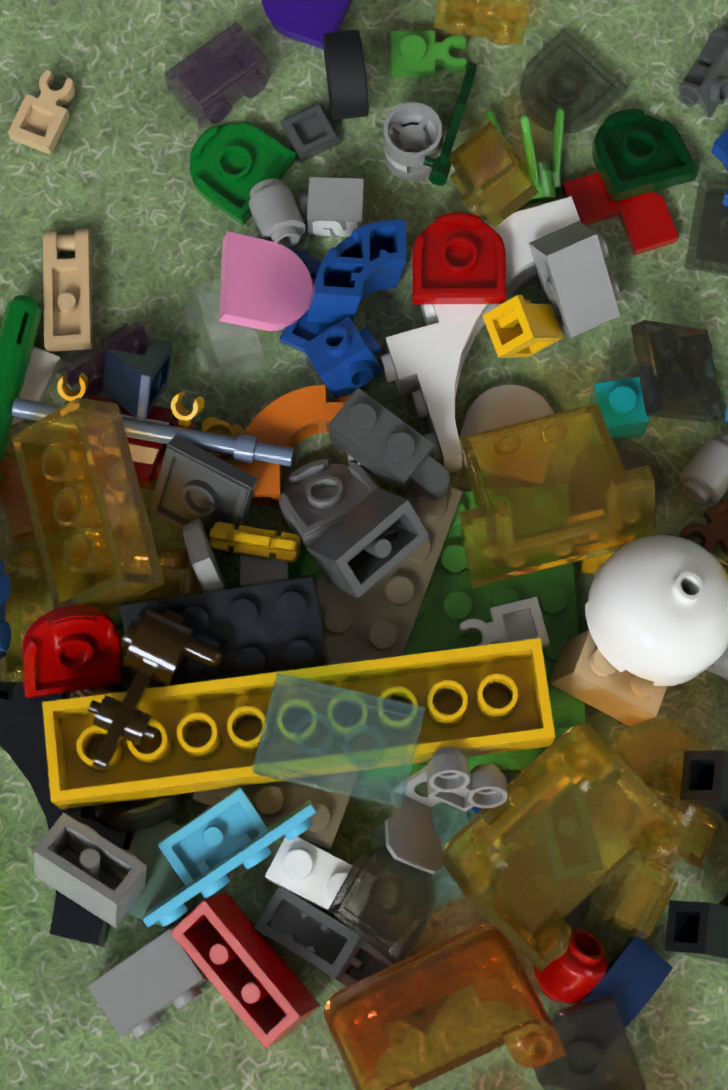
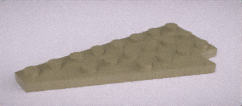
M413 487L409 489L405 496L399 495L408 499L430 537L359 598L329 584L323 574L316 581L329 665L404 656L460 505L463 491L449 487L447 494L439 500H430ZM361 771L241 787L268 827L310 799L316 809V813L309 817L313 825L297 837L316 847L332 852ZM240 786L195 792L193 800L196 803L211 807Z

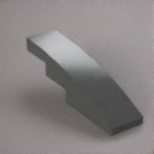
M280 885L254 926V929L427 1038L453 997L450 991L410 968L401 960L369 942L360 934Z

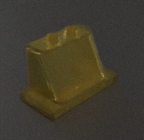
M598 403L459 437L462 457L476 505L474 509L459 512L467 572L472 588L613 553L635 539L656 535L655 483L650 467L646 465L624 470Z

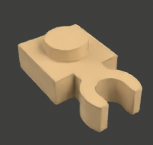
M46 70L39 79L41 91L39 98L28 94L25 95L8 134L10 139L52 155L70 118L68 110L61 106L66 105L73 99L75 86L73 80L67 78L63 88L56 91L51 90L50 87L53 85L54 78L52 72Z

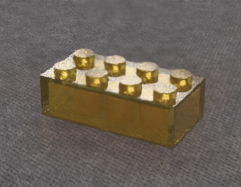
M76 398L12 436L54 609L68 605H89L107 613L119 607L122 603L129 602L165 583L118 404Z

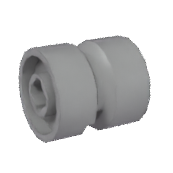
M407 102L396 106L388 114L384 122L383 131L384 161L388 170L396 177L405 181H419L429 177L431 167L423 165L426 156L434 159L439 157L442 146V123L438 114L431 107L419 102Z

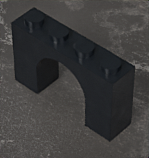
M684 751L680 800L713 809L721 814L727 823L728 751ZM728 893L718 904L669 900L664 951L728 964Z

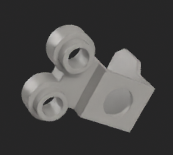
M444 747L436 750L427 766L391 790L392 816L385 820L386 848L394 859L431 874L435 873L443 866L441 840L433 830L432 807L441 801L465 812L474 806L478 808L500 806L508 799L506 776L494 764L477 765L471 770L470 774L469 761L463 756L461 750L454 747ZM427 781L428 793H422L415 789L416 785Z

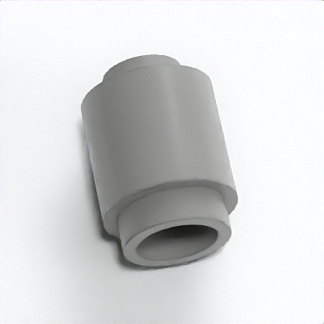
M267 179L256 184L249 193V209L261 239L279 243L287 248L293 247L304 234L306 226L291 189L284 186V183L279 179Z
M717 434L713 440H706L680 474L684 494L698 504L704 505L706 502L716 504L728 490V436Z

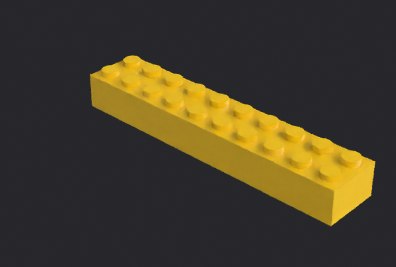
M541 638L148 688L138 706V710L153 716L150 725L157 728L153 740L144 737L141 744L138 745L123 738L106 771L96 768L92 764L108 731L92 724L95 714L88 712V708L92 700L101 703L105 695L123 702L128 691L42 702L51 802L60 809L429 762L433 758V753L436 750L444 747L457 748L462 751L463 756L470 757L548 747L553 745L555 739Z

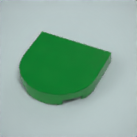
M239 122V124H227L219 127L216 125L202 133L192 147L190 174L196 190L204 199L244 226L252 216L249 209V193L251 189L259 182L267 179L281 180L296 161L297 153L251 123Z

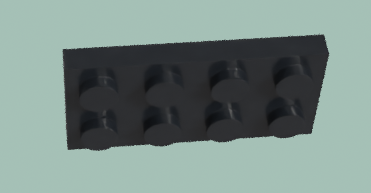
M315 574L124 602L120 605L124 633H126L132 620L141 622L148 609L162 615L168 609L184 616L182 624L195 629L194 638L221 650L223 654L222 662L215 667L208 666L185 655L171 685L329 665ZM131 670L132 679L134 680L138 672ZM152 679L148 688L164 687L167 685Z

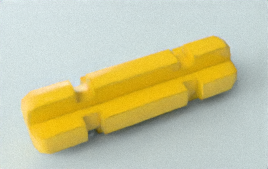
M216 522L209 533L210 547L214 550L230 552V548H234V553L269 559L276 555L277 560L296 562L302 551V540L297 534L282 532L280 537L277 536V531L239 525L237 530L235 529V524Z

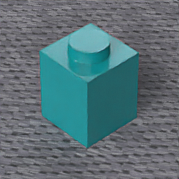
M641 377L594 383L590 403L597 442L602 443L644 436L649 423Z

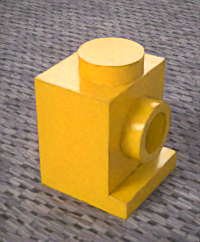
M516 295L482 315L498 358H526L564 338L552 305L532 304L531 300H524L523 295Z

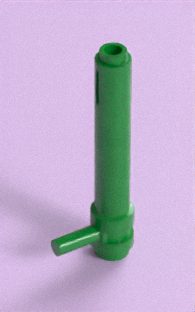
M25 295L15 296L13 301L8 302L0 326V466L14 416H12L13 403L15 398H20L43 316L40 310V303L36 299ZM0 473V484H1L2 474Z

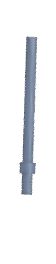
M15 398L12 407V416L157 443L168 444L176 435L204 451L234 456V461L254 464V461L257 460L291 467L294 458L295 448L259 442L258 436L239 433L237 437H231Z

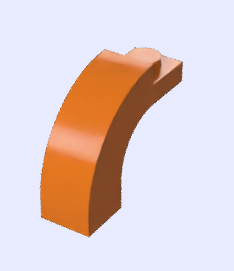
M325 384L291 391L277 398L260 411L251 421L244 434L258 436L259 442L294 448L299 442L312 435L328 433V424L351 395L338 397L336 402H327ZM257 460L254 461V464L234 461L233 466L259 479L250 506L280 505L279 497L282 493L284 465Z

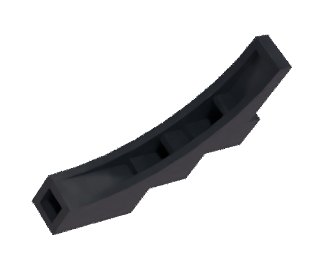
M16 682L12 701L8 700V692L0 690V747L10 755L31 784L46 817L48 829L50 830L60 816L65 813L79 823L90 826L101 837L115 846L128 851L133 832L128 828L122 827L123 818L95 812L94 820H90L87 818L91 806L60 809L51 802L42 702L68 699V697L64 693L26 698L23 683ZM56 890L50 934L104 947L110 924Z

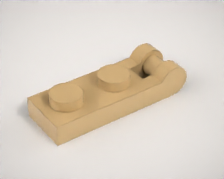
M89 228L75 229V234L59 235L58 230L43 232L44 346L47 352L93 349L92 243ZM75 252V258L59 259L60 253Z

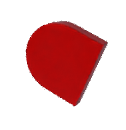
M454 212L436 218V221L426 227L414 242L412 252L413 305L502 304L506 302V252L503 239L499 233L497 234L492 227L481 221L479 216L471 213Z
M89 605L59 607L38 618L27 630L22 642V683L25 697L31 698L122 684V642L113 619L104 611Z

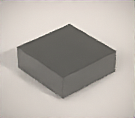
M320 102L280 121L281 128L294 152L297 153L300 163L340 144V138Z

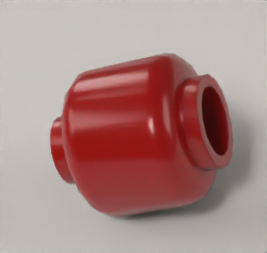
M564 929L555 933L537 956L533 968L535 978L546 997L556 1002L579 1004L604 978L608 966L604 947L594 935L582 929Z

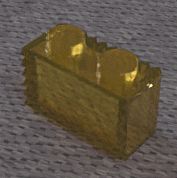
M645 856L642 861L636 860L622 869L623 874L617 878L618 883L613 886V892L608 895L609 900L603 904L604 909L599 912L600 919L630 937L637 936L641 940L650 937L678 885L675 880L669 877L672 870L649 856Z

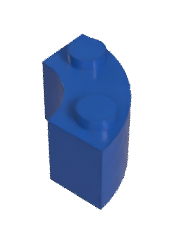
M384 220L361 226L353 230L351 236L328 251L316 276L307 310L306 322L337 324L347 316L354 321L358 306L365 297L378 290L397 288L407 260L406 220Z

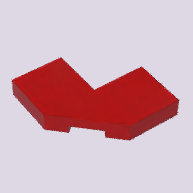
M599 172L562 183L561 189L564 197L572 196L580 222L585 226L615 216L620 217L634 256L678 241L679 236L663 196L649 192L613 202Z

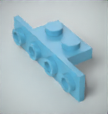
M240 786L158 842V847L184 885L145 911L142 920L149 928L157 921H160L163 927L169 925L188 910L184 904L186 901L200 892L207 898L228 884L230 880L226 874L243 863L246 869H250L271 854L268 845L285 835L287 840L290 841L305 832L313 825L309 817L316 813L315 806L309 799L268 827Z

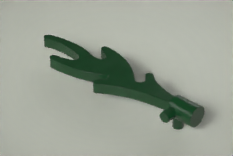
M471 62L468 63L441 154L435 159L426 156L423 165L431 167L429 180L437 186L446 184L452 163L449 160L477 71V64Z

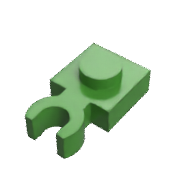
M435 30L391 31V78L435 77V66H443L451 72L465 71L467 59H456L451 57L449 53L453 49H466V37L453 35L446 38L443 42H435Z

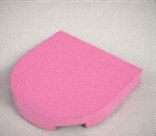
M228 231L222 239L219 321L266 331H279L297 322L308 310L313 290L310 273L303 261L293 251L279 243Z

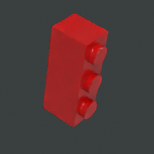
M227 892L203 900L170 932L265 1049L289 1036L321 1006L264 936L254 929V924Z

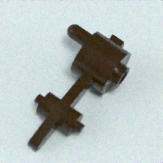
M148 609L141 622L132 620L121 643V647L127 649L123 666L138 673L123 702L105 695L101 703L92 700L88 708V712L95 714L92 724L108 731L94 758L92 766L106 771L123 738L138 745L141 744L144 737L153 740L157 732V728L150 725L153 716L138 710V706L152 679L170 686L185 655L211 667L218 666L222 662L223 654L221 650L194 638L195 629L182 624L184 616L168 609L164 615Z

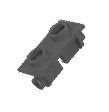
M722 25L720 29H715L712 32L711 37L698 56L700 62L710 64L709 68L693 64L684 81L679 86V101L689 107H693L696 102L701 104L704 114L708 118H711L718 104L722 105L728 98V25Z

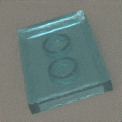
M277 673L252 772L402 809L426 709L417 705Z

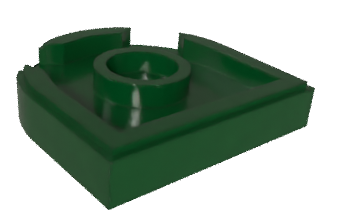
M627 109L608 116L604 124L598 129L592 145V157L613 202L695 181L698 169L679 132L669 121L664 120L662 122L654 117L645 115L644 110Z

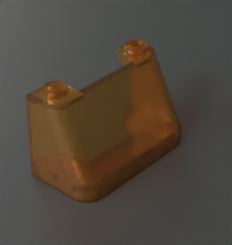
M493 924L474 926L337 991L330 996L323 1012L325 1022L354 1090H412L505 1044L514 1061L525 1068L540 1067L566 1055L561 1039L510 941L502 929Z

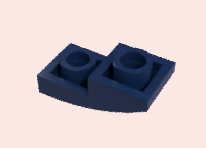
M637 936L628 937L608 965L604 978L579 1004L573 1005L566 1017L603 1049L607 1048L650 1000L673 967Z

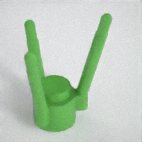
M559 108L556 111L550 170L547 168V162H537L529 116H521L520 122L527 164L520 166V175L494 112L487 110L486 118L511 180L513 196L520 195V202L523 205L548 202L556 199L555 189L562 188L560 169L564 136V109Z

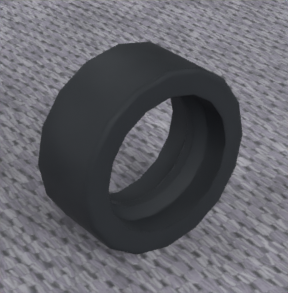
M359 30L324 33V60L333 120L367 117L369 114L368 89Z

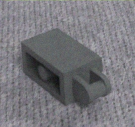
M357 388L328 424L330 441L405 496L409 489L413 487L430 500L443 498L448 492L450 476L448 470L433 459L435 444L361 389Z

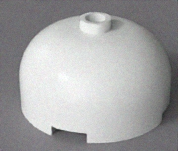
M672 535L641 537L618 549L594 573L593 576L595 577L591 584L589 601L585 604L587 625L599 651L621 673L626 669L640 678L653 681V686L679 685L698 676L714 664L727 649L728 574L719 561L698 544Z

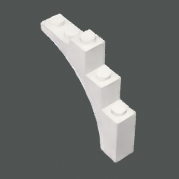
M572 196L483 221L492 227L497 234L499 233L505 245L506 300L521 286L539 276L529 242L577 221L580 222ZM501 304L420 305L427 326L386 337L387 354L380 356L381 366L387 383L395 381L399 396L411 393L417 418L422 419L426 417L430 433L424 434V437L435 444L433 459L439 460L440 464L449 473L462 470V450L455 422V398L461 370L476 336L485 325L482 315Z

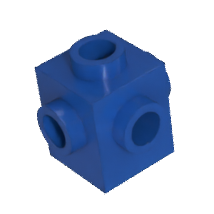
M349 316L327 328L323 333L302 346L318 375L336 399L350 394L384 372L375 357V354L382 350L367 327L359 331Z

